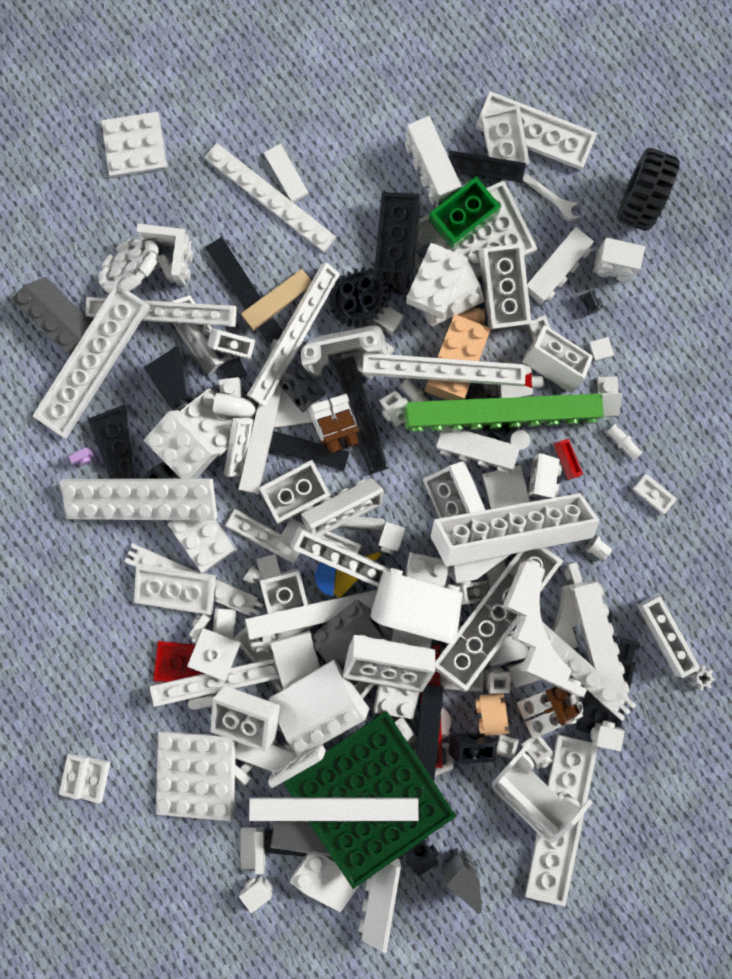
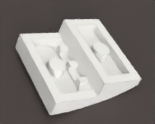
M68 754L59 795L101 803L111 762Z

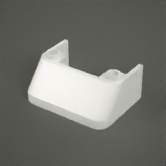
M528 742L492 782V787L546 841L554 843L578 822L593 802L589 799L584 805L580 806L576 799L565 797L562 800L531 771L534 768L533 759L525 753L531 746Z

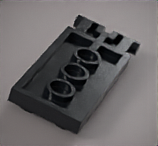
M382 192L374 272L378 270L380 275L383 274L390 285L389 289L391 290V285L394 286V293L408 294L411 286H408L409 275L414 273L421 194Z
M612 635L613 641L618 643V637ZM622 638L620 645H618L619 654L617 656L619 662L624 667L625 673L622 674L624 682H627L630 690L636 662L632 660L635 650L640 648V642ZM586 690L582 704L583 717L579 718L576 730L591 734L595 724H602L603 721L615 723V727L621 728L622 721ZM621 709L619 713L624 716V711Z

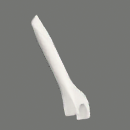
M528 174L524 175L523 181L554 203L567 221L574 222L579 219L580 216H575L571 212V209L577 206L576 202L566 201L558 197Z

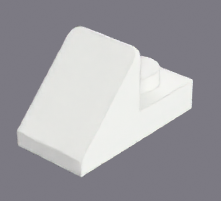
M617 376L598 377L597 393H602L604 417L619 416L622 393H618Z

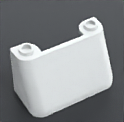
M370 325L314 337L301 350L302 366L313 378L321 377L323 368L330 365L329 356L359 349H364L367 353L387 354L383 330L377 325Z
M391 568L390 571L383 570L370 618L387 627L455 644L463 595L459 591L460 587L448 584L447 587H440L402 575L403 571Z

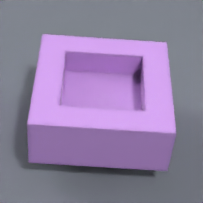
M86 447L68 457L72 464L84 466L90 463V459L95 456L92 450Z

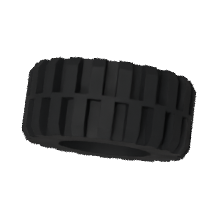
M648 148L644 151L632 173L620 203L617 219L621 223L643 231L650 230L655 225L670 196L678 174L680 161L676 156L654 148Z

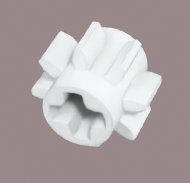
M700 664L699 670L688 675L692 679L690 685H697L698 690L701 691L704 686L711 688L710 684L715 680L711 675L713 670H705V665ZM704 675V679L699 680V676Z

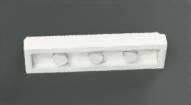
M187 296L172 301L178 303H195L191 296ZM172 323L207 375L213 373L220 365L233 359L229 353L218 351L224 357L219 360L215 354L217 350L208 348V341H206L204 335L210 336L212 329L210 325H202L200 327L196 324Z

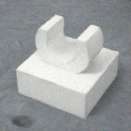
M245 762L240 768L235 765V779L242 786L246 785L251 779L246 775L252 768L248 762Z

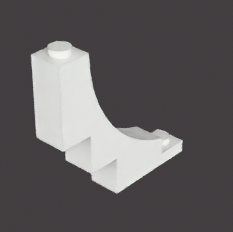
M533 560L521 562L502 607L521 616L512 637L513 640L530 647L521 671L573 695L584 697L587 689L580 686L581 682L569 678L572 669L557 655L547 638L542 624L539 599L545 569L539 567L540 564Z
M577 562L565 564L564 574L567 581H571V584L561 586L560 607L551 630L571 648H576L578 644L572 627L578 626L579 621L569 586L582 583L583 581ZM526 658L506 666L507 672L511 673L510 683L515 688L541 680L521 671Z

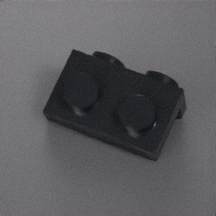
M302 364L286 372L278 383L302 413L310 405L321 400L326 395Z

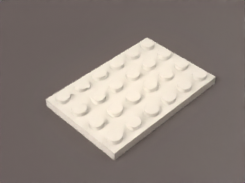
M504 180L486 188L501 205L499 215L455 250L450 248L431 225L429 215L419 219L414 263L418 271L423 259L419 258L417 250L429 242H434L438 246L467 257L476 278L482 277L479 251L483 248L523 243L524 257L537 251L533 238Z

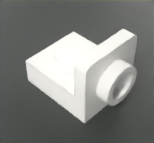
M541 736L534 740L531 737L522 744V748L528 742L531 744L526 753L531 756L537 769L541 767L546 768L552 763L553 751Z

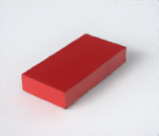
M565 439L554 443L553 445L567 479L571 480L583 475L570 440Z

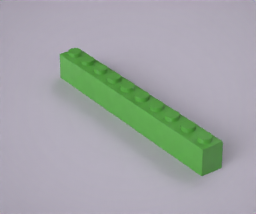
M602 393L407 402L404 405L405 429L411 430L412 433L423 432V429H431L432 432L443 431V428H451V431L463 430V427L478 430L482 429V426L498 429L502 428V425H509V428L521 427V424H528V427L540 426V423H547V426L559 425V422H566V425L578 424V421H585V424L597 423V420L604 417Z

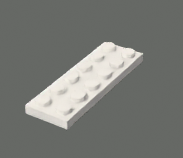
M489 92L481 114L519 104L527 149L582 171L597 135L596 132L494 92ZM480 114L475 129L484 132Z

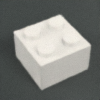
M605 238L597 249L592 272L597 273L600 277L611 276L616 277L618 281H630L641 269L645 246Z
M298 569L259 579L268 614L308 605Z

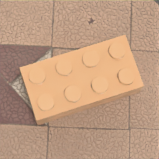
M454 314L437 358L479 361L491 328ZM428 380L424 391L445 400H464L470 383Z

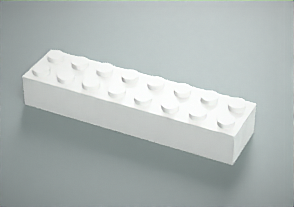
M581 493L434 519L431 539L447 567L590 539L595 535L599 519Z
M545 547L517 553L458 631L455 644L449 643L435 662V670L464 693L467 692L521 617L502 608L520 563L533 560L540 564L539 567L545 569L541 582V592L563 562L562 559Z

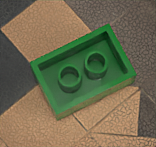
M475 177L430 212L429 222L450 248L455 250L498 216L501 205L481 181Z

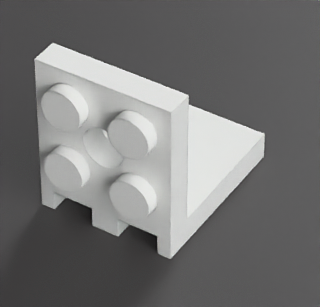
M137 224V233L141 239L153 240L160 246L174 247L171 276L178 286H186V281L190 280L191 275L188 265L193 260L192 241H189L188 234H185L186 230Z

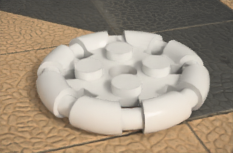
M138 236L134 240L128 239L116 247L120 253L115 258L109 254L101 266L103 269L99 272L98 276L101 288L107 293H110L113 289L116 291V294H120L119 292L121 291L119 289L130 291L142 283L141 280L145 276L148 277L157 263L156 259L158 258L159 251L155 241L141 239Z

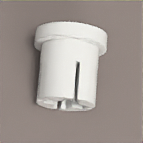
M595 535L586 545L585 551L604 561L610 555L612 548L602 542L598 535Z

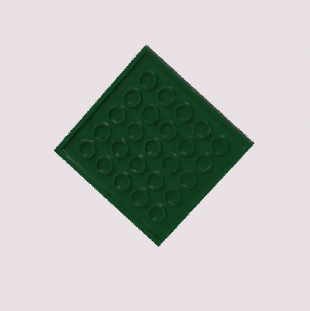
M387 710L328 749L321 761L283 782L293 798H418V821H309L352 889L362 884L457 817Z

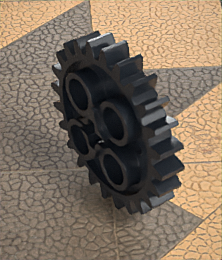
M362 267L361 272L355 268L353 274L348 271L346 278L341 276L342 281L335 282L337 288H331L334 294L329 295L332 300L329 302L331 306L330 311L336 320H339L342 325L346 324L347 327L353 325L355 328L358 327L359 323L362 327H365V322L367 321L369 324H372L373 318L379 320L378 314H385L382 308H388L389 305L386 301L391 300L388 295L391 293L390 285L383 274L380 275L378 270L374 272L372 268L366 271Z

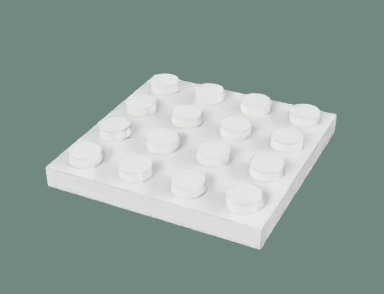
M158 732L156 814L232 821L234 819L236 741L215 734Z

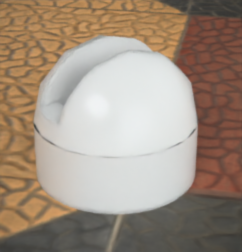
M252 566L243 580L251 584L258 582L257 579H260V573Z

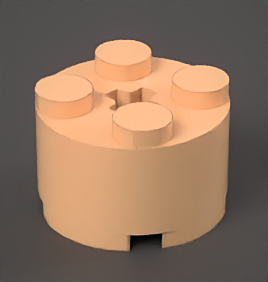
M504 693L479 695L480 698L476 699L477 713L482 715V719H479L480 734H485V736L510 734L509 728H505L508 727V717L505 700H501V698H504Z

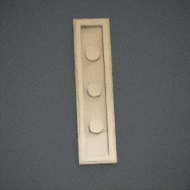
M301 269L242 312L241 317L254 331L304 294L312 280Z

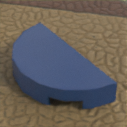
M320 562L315 572V582L322 592L334 597L337 569Z

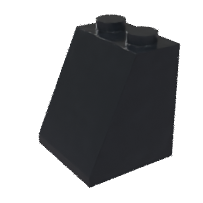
M175 346L143 367L171 409L180 411L193 401L187 358L178 346Z

